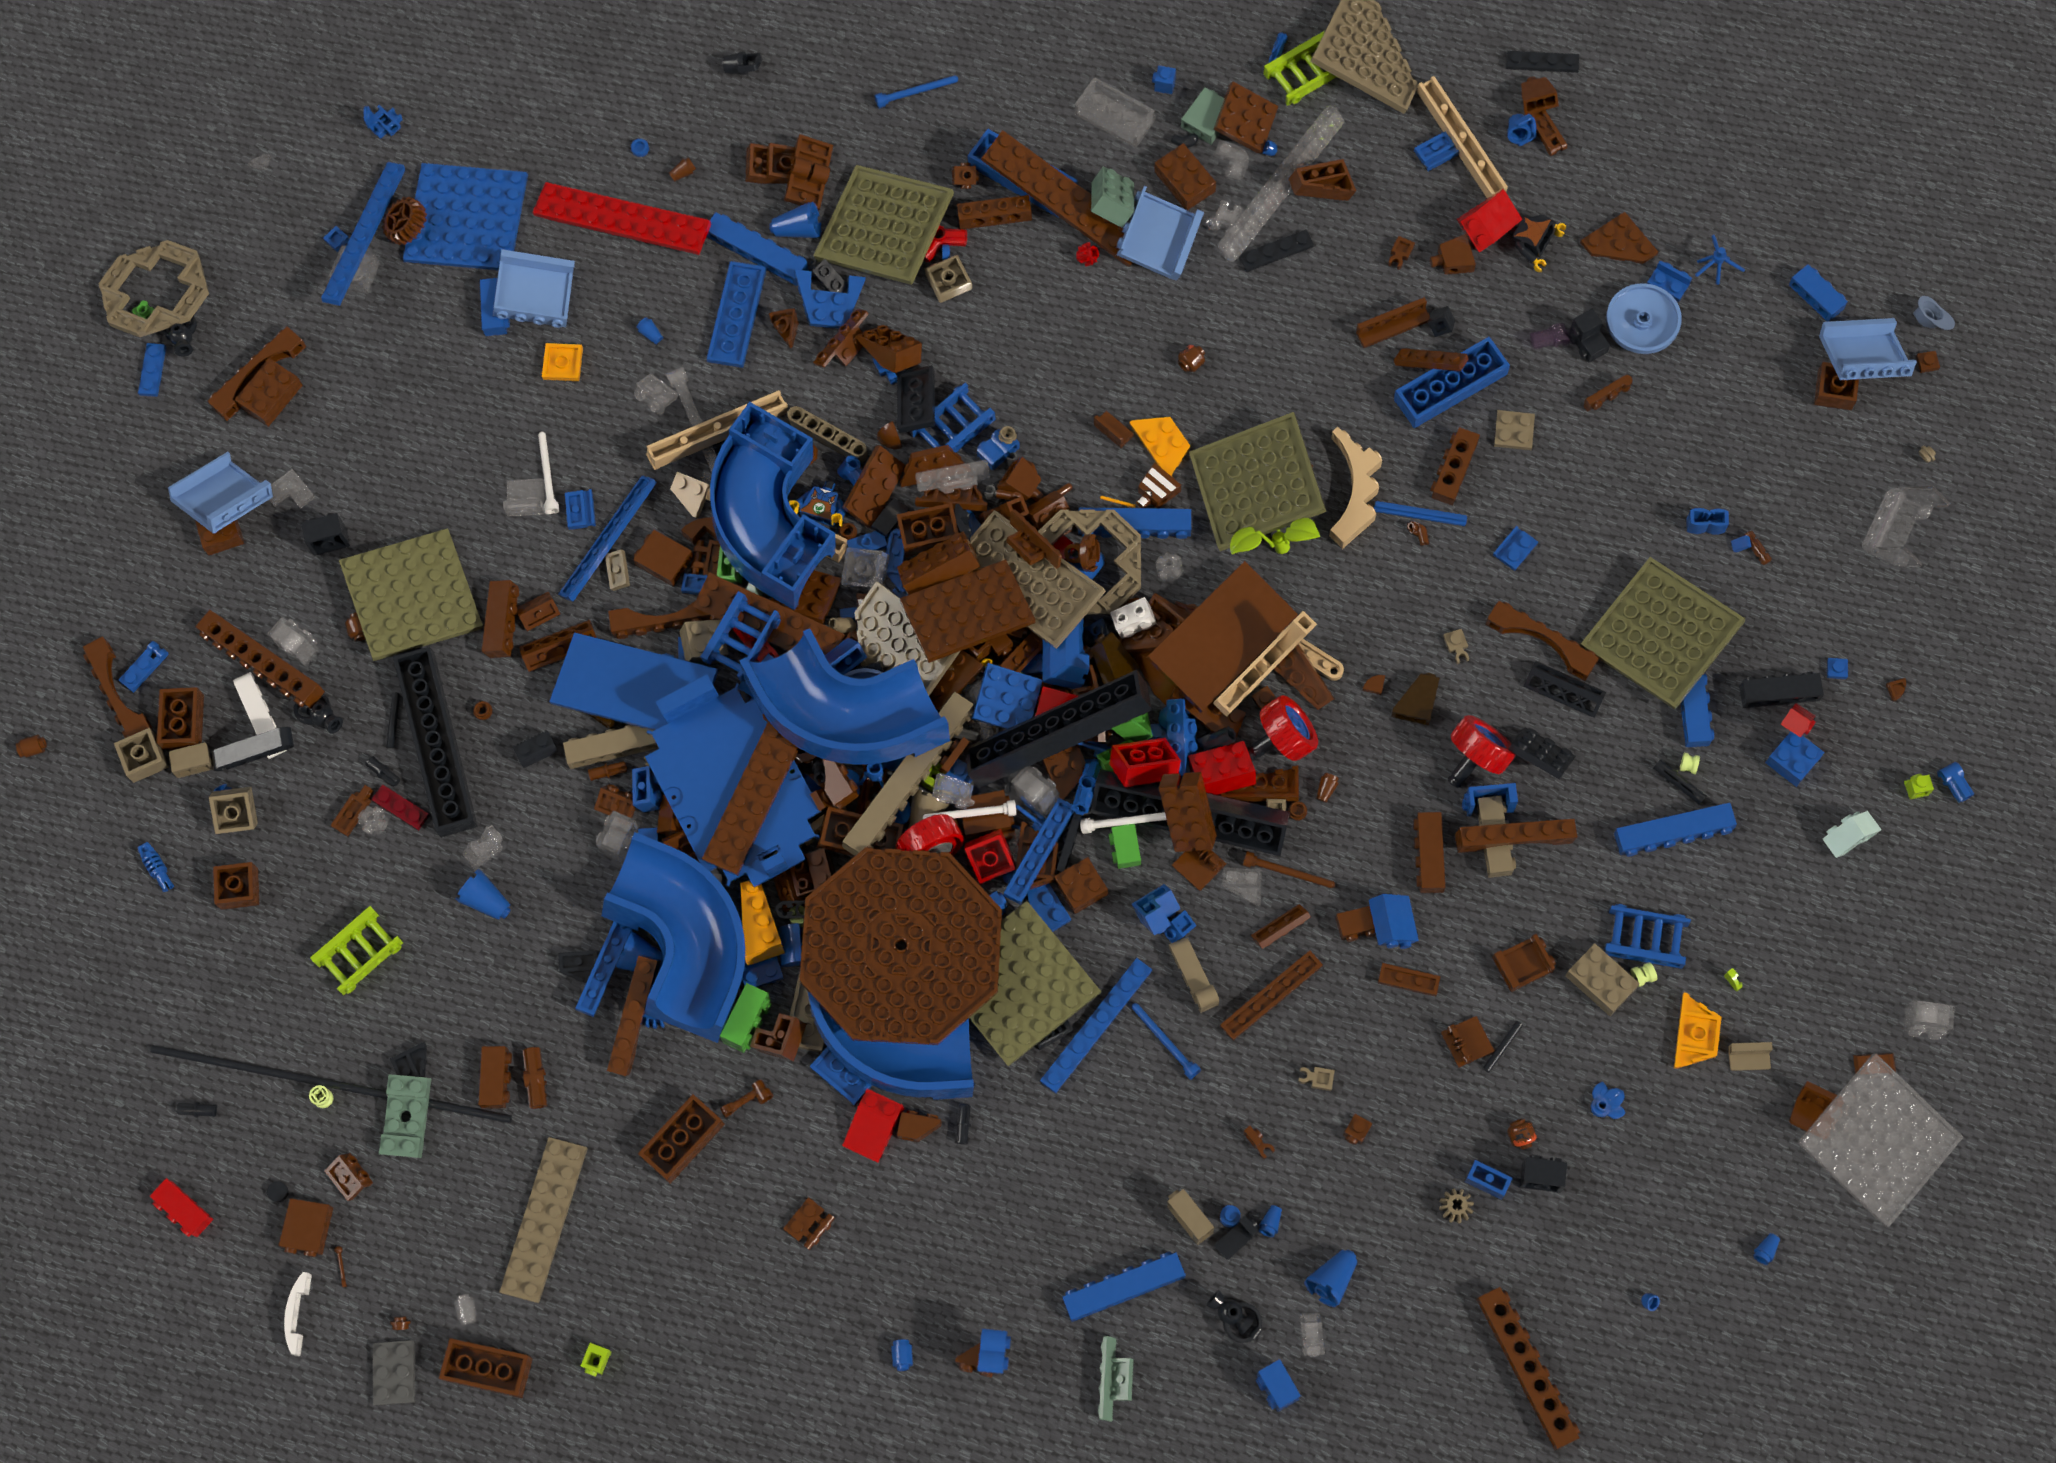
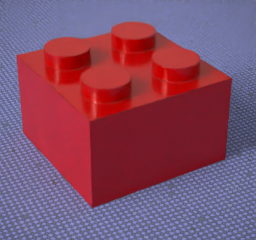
M1001 829L965 843L964 849L979 884L1016 870V862Z

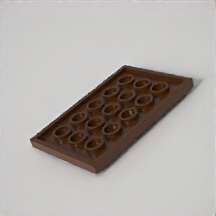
M1006 559L900 598V603L928 663L1036 623L1035 617Z

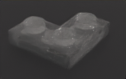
M293 469L271 484L273 497L269 500L274 506L291 496L301 509L315 498Z

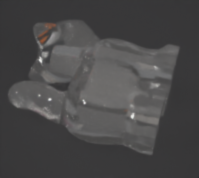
M1221 200L1220 207L1216 211L1215 216L1206 220V224L1213 231V235L1217 233L1222 224L1228 227L1225 235L1227 238H1230L1231 233H1233L1239 223L1242 207L1235 205L1234 210L1230 211L1228 210L1229 203Z

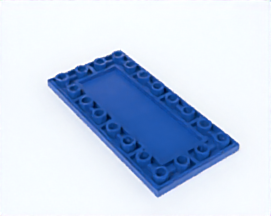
M574 632L549 702L553 705L654 731L668 724L655 701L708 674L714 685L718 670Z

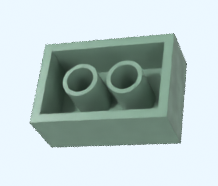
M1103 166L1092 181L1091 212L1123 228L1134 212V182L1128 177L1117 174L1113 169H1107Z

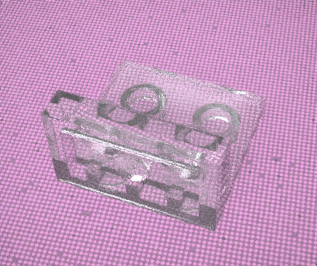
M543 478L507 481V501H503V509L507 516L545 514Z

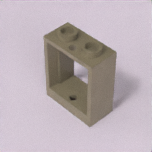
M1184 1189L1180 1192L1176 1190L1168 1197L1167 1208L1197 1246L1213 1234L1214 1226Z

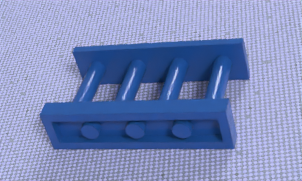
M966 383L962 386H957L949 397L935 407V425L950 439L946 445H949L955 453L996 420L995 412L991 408L982 411L967 395L969 390ZM960 399L977 415V419L973 422H968L953 407ZM948 411L961 424L963 430L959 434H955L939 418L944 412ZM925 428L910 431L913 438L920 434L933 448L941 446Z
M738 591L700 657L709 665L712 661L717 660L738 671L737 677L743 682L744 676L741 665L720 654L719 649L721 645L727 644L748 655L747 659L749 661L755 662L773 629L779 626L781 616L776 610L770 616L750 606L745 594ZM745 611L767 622L763 631L760 632L738 621L740 612ZM735 627L757 638L753 648L751 649L730 638L728 633L731 628Z
M1623 904L1611 906L1609 914L1615 915L1612 942L1610 944L1606 943L1604 947V952L1608 956L1645 963L1651 962V964L1680 969L1684 967L1686 957L1681 956L1679 953L1682 927H1688L1691 919L1681 914L1671 916L1630 909ZM1623 916L1635 918L1632 945L1629 947L1621 946L1622 944L1620 943ZM1643 920L1655 922L1652 947L1649 950H1643L1640 947ZM1663 923L1675 925L1672 949L1669 954L1661 953V950H1659Z

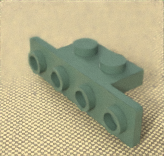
M1103 1336L1098 1414L1100 1420L1112 1421L1113 1401H1132L1133 1359L1115 1358L1116 1338Z

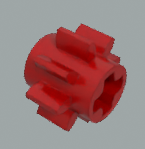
M1090 242L1078 247L1079 250L1076 253V257L1080 263H1085L1087 267L1097 262L1099 251L1096 246H1091Z

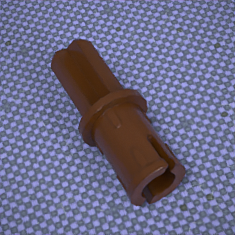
M623 761L610 765L606 763L605 766L588 769L590 780L610 778L612 775L627 772V765Z

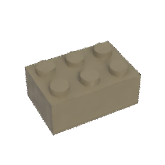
M1595 943L1566 974V977L1609 1016L1623 1004L1640 984Z

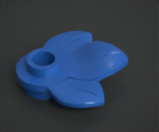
M1600 1082L1594 1087L1592 1091L1594 1100L1591 1103V1111L1595 1116H1609L1613 1119H1619L1626 1113L1620 1106L1624 1100V1092L1617 1088L1608 1090L1604 1082ZM1599 1104L1603 1105L1604 1109L1600 1108Z

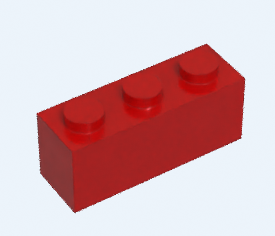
M1795 703L1781 725L1799 737L1803 734L1808 735L1816 723L1813 720L1815 715Z
M168 1178L150 1195L154 1200L152 1204L160 1211L164 1209L168 1213L166 1217L174 1224L178 1222L182 1226L180 1230L188 1237L190 1235L198 1237L214 1220Z

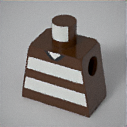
M1154 463L1138 486V493L1141 497L1136 503L1140 508H1146L1151 503L1158 509L1181 492V484Z

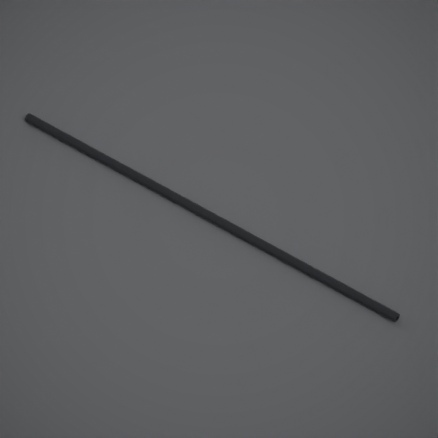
M152 1045L150 1050L151 1053L388 1099V1095L384 1090ZM429 1099L428 1103L429 1108L506 1123H511L512 1115Z

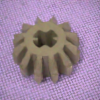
M1455 1188L1451 1190V1194L1446 1191L1444 1193L1446 1199H1440V1202L1444 1205L1440 1206L1439 1210H1446L1442 1217L1446 1218L1450 1215V1223L1456 1218L1457 1223L1460 1224L1462 1221L1461 1217L1467 1221L1469 1219L1467 1214L1473 1213V1210L1469 1207L1473 1206L1474 1202H1467L1471 1196L1467 1194L1463 1197L1464 1190L1462 1189L1459 1194H1457ZM1453 1202H1455V1204H1457V1202L1461 1204V1206L1459 1207L1460 1210H1458V1208H1456V1210L1452 1208V1206L1454 1205Z

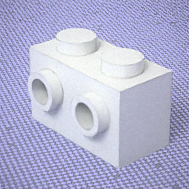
M1145 597L1110 612L1115 628L1122 639L1131 637L1135 633L1147 630L1157 624L1151 606Z

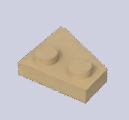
M677 472L670 489L690 514L698 518L706 500V491L710 488V485Z

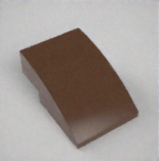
M750 143L746 152V182L788 184L795 147L769 143L768 146Z

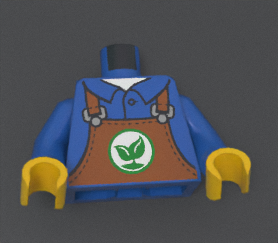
M825 481L823 488L813 487L811 491H807L796 501H789L791 508L794 509L796 514L800 509L801 517L804 514L818 523L835 527L836 523L842 526V520L846 514L842 508L844 505L843 501L839 498V494L834 492L836 484L831 481Z

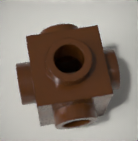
M960 163V166L952 167V185H960V189H971V185H976V181H979V171L976 170V166H971V163Z

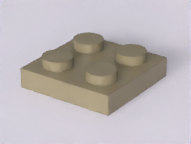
M1497 410L1494 447L1532 450L1535 414Z

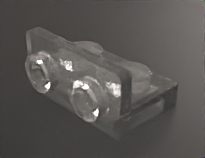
M651 373L636 383L634 396L653 412L662 416L665 407L677 400L678 393Z
M939 773L936 775L932 797L938 798V801L942 803L955 804V807L959 809H967V807L973 806L975 801L971 800L974 785Z

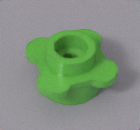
M141 301L140 305L134 307L132 312L135 315L148 319L154 308L150 307L147 301Z

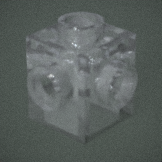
M1166 552L1155 563L1157 576L1169 583H1172L1175 578L1178 579L1183 572L1181 558L1176 554L1171 555Z
M367 805L366 809L362 810L358 817V823L362 826L361 830L369 835L374 833L380 836L381 832L386 829L389 821L384 814L385 811L377 806L372 808Z

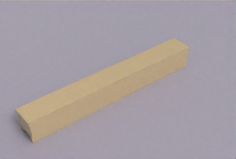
M1435 76L1425 83H1419L1417 93L1442 131H1446L1455 144V148L1459 150L1460 158L1487 199L1501 189L1507 192L1508 186Z
M780 390L751 402L777 418L788 413V405L784 402ZM747 404L648 445L646 456L653 469H658L726 440L729 436V428Z

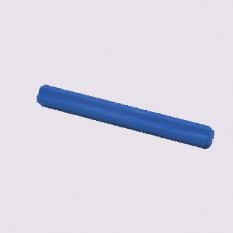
M1375 501L1374 509L1378 513L1465 526L1467 522V516L1380 501Z

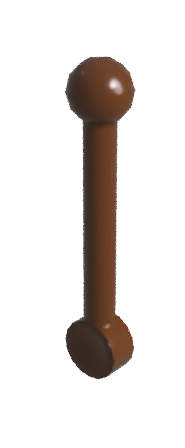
M337 1246L335 1253L338 1256L343 1288L347 1287L341 1255L343 1249L341 1246Z

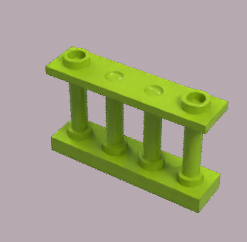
M1324 31L1264 66V76L1267 80L1271 77L1276 78L1287 92L1285 102L1287 106L1292 103H1298L1302 97L1337 77L1328 71L1323 72L1319 66L1310 62L1312 59L1311 54L1316 51L1325 33ZM1300 60H1305L1318 77L1308 81L1296 63ZM1286 68L1291 69L1302 86L1294 90L1281 72Z
M371 906L310 957L319 968L326 966L341 983L337 989L343 995L354 991L359 981L390 954H396L403 944L398 936L392 939L376 922V918L379 915ZM367 926L371 927L386 944L379 952L361 935V931ZM352 939L356 940L371 957L363 966L346 948V944ZM337 952L341 953L356 970L348 979L331 961V957Z

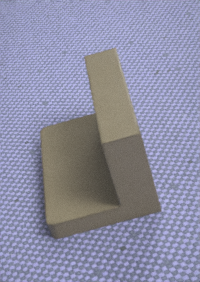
M205 742L169 752L172 773L177 778L213 770L212 759L209 757L208 745Z
M1772 1042L1731 1043L1728 1047L1730 1070H1769L1771 1068L1769 1053L1773 1050Z

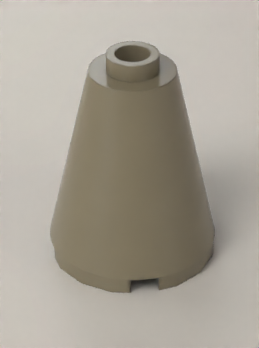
M918 789L911 799L908 829L923 820L924 814L945 812L950 801Z

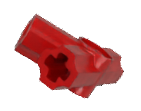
M939 225L924 261L930 263L942 248V244L966 246L967 230L945 229Z

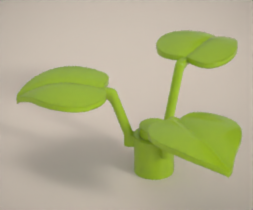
M1309 518L1293 521L1290 527L1286 528L1285 534L1280 532V529L1276 530L1277 532L1272 536V541L1261 531L1255 532L1253 527H1246L1238 530L1233 535L1230 542V551L1233 555L1238 552L1252 550L1260 545L1263 538L1270 544L1271 548H1275L1276 553L1284 554L1290 549L1289 541L1310 540L1320 537L1315 523Z

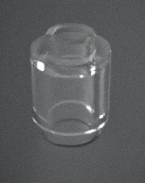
M469 1294L457 1296L454 1306L460 1325L464 1326L477 1322L476 1317L478 1315L474 1297H469Z

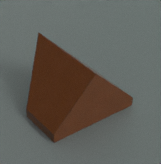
M795 308L769 313L771 323L789 348H792L799 324Z

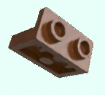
M608 784V786L600 789L594 810L630 823L636 808L633 806V792H623L619 790L618 786Z
M351 1153L339 1155L325 1170V1173L347 1201L353 1200L364 1187L371 1186L373 1183L369 1178V1174L362 1169L356 1157Z

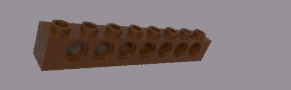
M209 610L195 626L200 631L199 636L207 642L209 639L213 641L212 645L220 651L222 649L226 650L225 654L231 659H239V664L247 670L252 668L253 673L260 679L265 677L267 679L266 682L273 688L278 686L283 695L287 698L290 696L295 698L293 701L300 707L305 705L311 709L325 691L319 684L213 611Z
M1498 1287L1478 1297L1477 1302L1554 1450H1557L1579 1439V1428L1575 1422H1571L1568 1417L1570 1414L1568 1407L1565 1403H1561L1558 1398L1560 1395L1558 1388L1555 1384H1551L1548 1379L1550 1376L1549 1371L1545 1365H1541L1538 1359L1540 1355L1536 1347L1531 1346L1528 1340L1530 1339L1528 1331L1525 1327H1521L1518 1312L1515 1308H1511L1509 1304L1511 1300L1506 1290L1502 1291L1501 1287ZM1496 1306L1504 1308V1316H1498L1495 1313L1494 1309ZM1505 1325H1512L1515 1333L1508 1335L1504 1330ZM1516 1343L1524 1346L1523 1354L1515 1351L1514 1345ZM1525 1362H1530L1534 1365V1372L1529 1373L1524 1369ZM1535 1381H1541L1544 1384L1542 1392L1534 1388ZM1545 1400H1551L1554 1403L1552 1411L1544 1407ZM1555 1419H1561L1564 1422L1563 1430L1555 1428Z

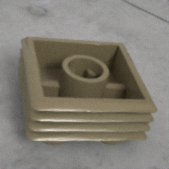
M958 255L925 268L926 276L940 303L972 290V282Z

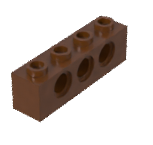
M1029 195L957 204L960 229L1032 221Z
M1460 427L1457 433L1453 432L1449 442L1452 446L1450 449H1446L1443 457L1446 461L1444 465L1440 464L1437 471L1438 481H1433L1430 489L1433 492V499L1453 506L1478 444L1480 434ZM1457 448H1462V449H1464L1465 451H1464V452H1459V451H1457L1456 449H1457ZM1450 464H1456L1458 468H1452ZM1449 480L1452 484H1445L1443 481Z

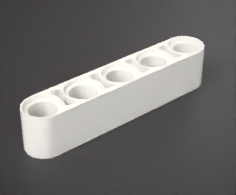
M249 672L234 679L233 682L256 734L259 735L275 729L276 725L272 716L268 713L269 709L265 700L261 697L262 693L258 684L254 681L253 674ZM282 751V752H279V753H276V754H273V755H270V756H267V757H268V759H271V758H273V757H275V756H277V755H279V754H281V753H283V752H285V751Z

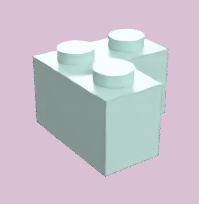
M1858 811L1853 815L1850 814L1841 820L1843 824L1839 827L1835 825L1827 831L1828 835L1823 838V841L1834 856L1838 858L1848 853L1858 844L1872 838L1881 831V828L1868 811L1863 813Z

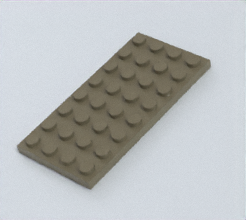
M994 510L970 538L980 567L975 570L1006 559L1035 617L1036 623L1026 627L1057 649L1106 591L1102 586L1062 558L1060 567L1057 569L1046 558L1030 566L1007 543V537L1018 531L1010 524L1008 519Z

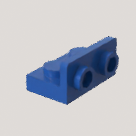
M1659 261L1647 284H1652L1666 290L1679 302L1689 287L1692 277L1684 271L1673 268L1667 262Z

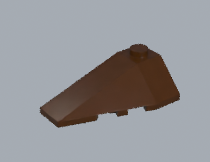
M1153 651L1132 653L1153 694L1166 705V701L1170 700L1169 698L1174 686L1146 659Z

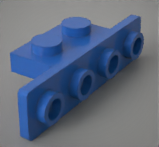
M1171 699L1166 701L1167 738L1169 744L1181 760L1179 773L1183 776L1184 773H1187L1188 756L1196 754L1198 749L1196 743L1197 725L1195 719L1185 718V699Z

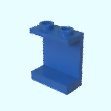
M1516 783L1468 787L1467 793L1464 794V799H1462L1463 811H1467V816H1471L1475 807V801L1478 798L1501 796L1506 803V813L1514 812L1518 803Z

